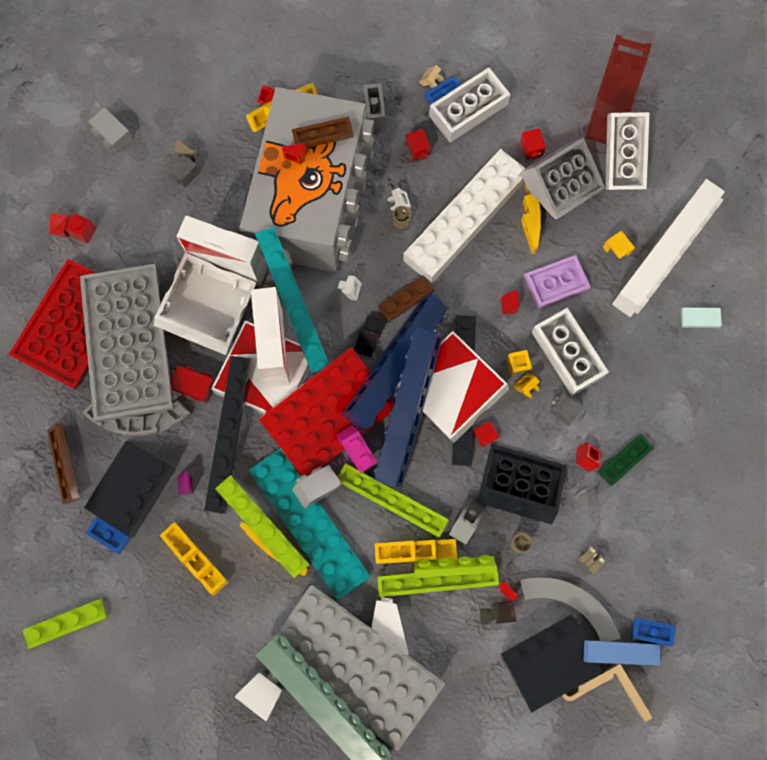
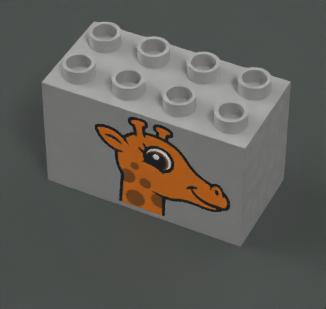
M279 87L275 88L240 224L243 236L257 240L255 233L274 226L288 263L337 272L339 260L348 262L352 247V240L349 239L351 227L356 228L360 211V205H357L359 193H364L368 175V172L365 171L367 160H372L375 147V138H373L375 121L366 119V104ZM349 116L353 138L307 148V154L302 164L284 159L283 146L295 145L292 129Z

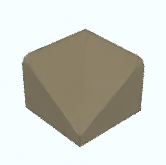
M176 140L174 152L179 159L184 154L191 161L195 162L197 149L188 148Z

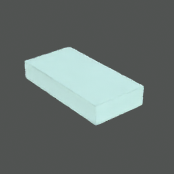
M721 308L681 309L682 327L720 328L722 326Z

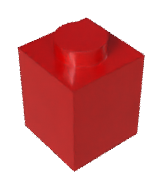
M423 128L406 134L405 143L412 160L426 159L430 155L431 147Z
M540 128L522 132L520 143L525 159L535 160L542 157L546 146Z
M75 213L72 214L65 228L72 238L87 244L96 229L90 219Z

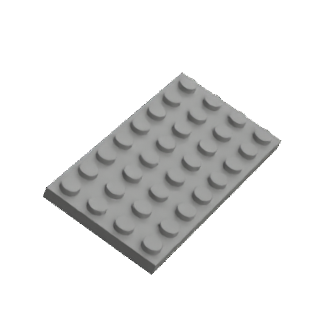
M156 264L80 276L94 421L102 422L173 410L165 330L154 326V318L161 305Z
M313 585L308 588L278 632L288 639L293 649L303 656L304 661L317 671L318 676L331 686L332 691L337 697L345 701L349 710L360 718L361 723L396 751L403 745L445 685L442 680Z

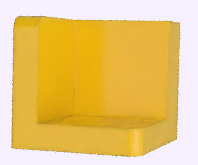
M622 231L608 239L603 246L607 253L612 250L619 259L625 255L629 256L635 249Z
M527 350L508 354L506 363L510 377H514L516 373L532 369Z

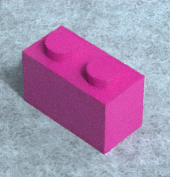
M353 425L336 435L360 473L377 463L360 433Z

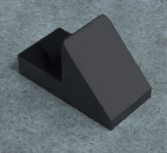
M367 316L363 328L359 331L354 351L372 358L385 322Z

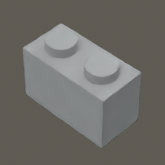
M363 85L366 119L375 121L374 128L386 127L382 85Z
M105 107L88 121L92 127L90 129L97 138L101 137L103 139L102 142L109 150L113 149L118 153L133 140L129 130Z
M329 465L324 468L320 466L313 470L310 476L303 475L296 480V485L292 490L304 509L336 492L342 485Z

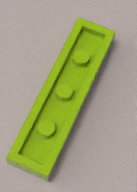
M481 555L474 558L463 556L459 559L441 558L432 561L422 559L414 562L415 578L496 573L494 556Z
M98 599L23 629L28 649L35 648L105 620L107 615L102 600Z

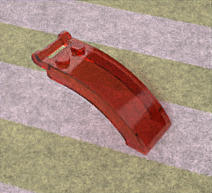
M616 34L585 139L607 144L608 114L631 113L652 45L646 42V44L621 38V35ZM621 45L643 51L642 57L620 51L618 47Z

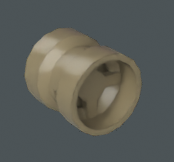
M399 206L393 211V225L399 230L407 229L411 223V211L405 206Z
M518 533L511 540V548L518 554L528 552L533 545L532 538L527 533Z
M593 545L587 548L578 558L581 563H585L588 566V570L591 573L596 572L606 562V559L596 552V548Z

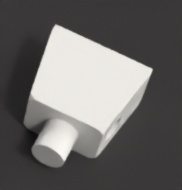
M261 671L235 698L267 721L284 688L278 684V679L271 672L267 676Z

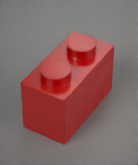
M186 365L184 367L177 366L171 378L172 391L207 404L215 383L212 375L201 372V374L194 372L195 369Z

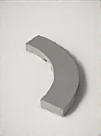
M178 400L173 403V410L161 411L159 414L131 416L102 422L94 421L92 404L82 412L98 426L108 431L128 436L157 434L178 425L191 415Z
M538 577L519 580L524 600L548 598L561 601L579 611L587 619L599 641L621 639L612 618L605 608L583 589L571 583L553 578Z

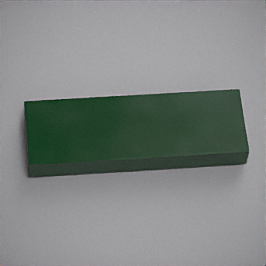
M639 434L601 468L598 473L611 487L652 451L654 447L642 434Z

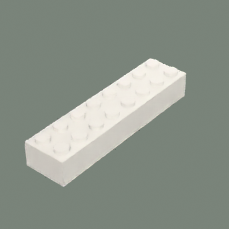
M500 149L404 252L403 261L418 274L424 275L427 281L432 284L521 187L524 180L520 172L526 168Z
M707 179L703 182L612 305L629 317L634 312L638 314L694 238L702 230L703 226L711 218L715 210L723 202L721 197L725 193L724 190Z

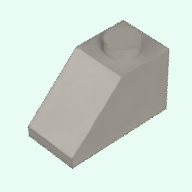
M470 497L449 535L467 544L487 506L476 503V500Z

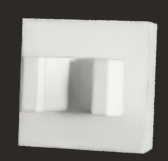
M398 188L391 191L393 196L387 200L391 203L395 201V205L390 208L392 211L399 206L411 209L405 191Z
M348 275L347 282L340 281L338 288L342 289V292L350 300L357 301L362 283L355 276Z

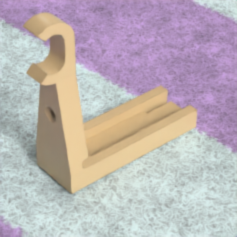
M620 664L609 666L603 670V673L578 686V691L570 696L562 695L567 701H573L614 678L613 674L615 673L641 718L645 722L652 719L649 710Z

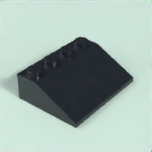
M125 441L84 508L123 533L135 537L176 469L132 443Z
M491 444L476 503L552 525L559 512L566 465Z
M572 614L500 654L504 665L531 713L603 673L598 663L584 662V640L586 638Z

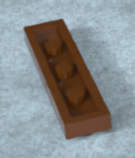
M55 424L47 430L62 503L70 504L79 499V488L76 485L75 469L72 467L71 451L67 444V433L64 430L63 424Z

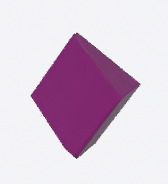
M188 472L178 475V494H193L192 475Z

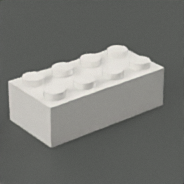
M487 68L431 104L429 117L451 143L506 107L509 103L510 93L491 69Z
M649 112L608 114L606 190L647 189Z
M568 308L539 323L532 330L533 336L571 396L603 379L609 373Z

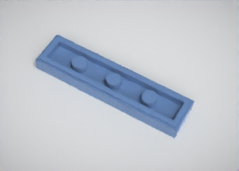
M584 640V662L660 666V645Z

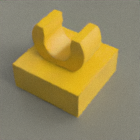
M526 373L513 386L518 392L532 398L530 390L539 391L537 384L540 381L536 376Z

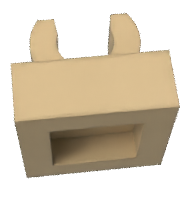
M437 65L428 68L419 83L423 87L430 85L432 89L438 86L435 83V79L438 82L443 81V77L439 75L441 69Z

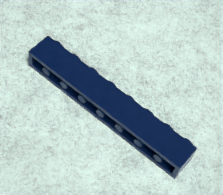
M433 293L423 296L342 413L358 429L371 427L376 420L375 417L378 412L385 408V402L388 397L395 393L396 386L401 381L400 374L406 365L405 356L407 351L410 350V338L415 328L436 332V326L445 319V313L449 308Z
M415 328V331L411 334L410 350L407 351L405 356L406 365L400 374V387L395 393V405L390 411L391 420L384 433L386 438L384 445L381 446L379 451V463L374 470L375 481L393 487L403 485L444 336L442 334L420 328Z

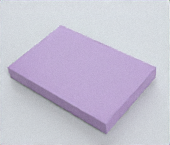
M577 255L524 274L538 309L591 289Z

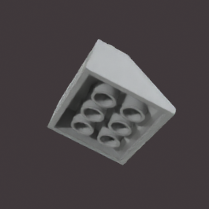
M584 137L567 143L520 172L527 189L555 220L605 188Z

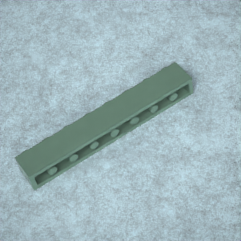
M278 633L256 654L257 658L351 760L391 759L392 755L388 748L382 745L375 738L374 733L361 723L360 718L349 710L345 701L337 697L332 691L331 686L324 682L318 676L317 671L304 661L303 656L293 649L286 637Z

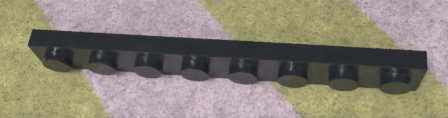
M457 315L456 335L474 352L476 316ZM473 425L454 443L452 442V466H472Z
M231 356L204 511L224 514L227 501L215 488L230 475L232 476L252 359Z

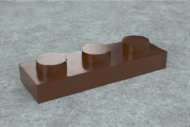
M349 116L292 129L295 144L305 143L307 148L354 137Z
M423 275L380 304L378 309L389 323L419 303L423 296L432 294L434 289Z

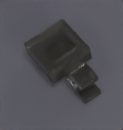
M513 601L493 603V608L480 609V620L483 625L489 624L493 620H496V624L516 622Z

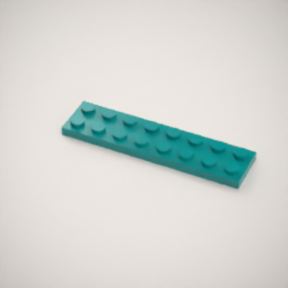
M281 448L249 470L337 600L343 598L371 577L319 502L304 509L292 490L296 485V480L301 476Z

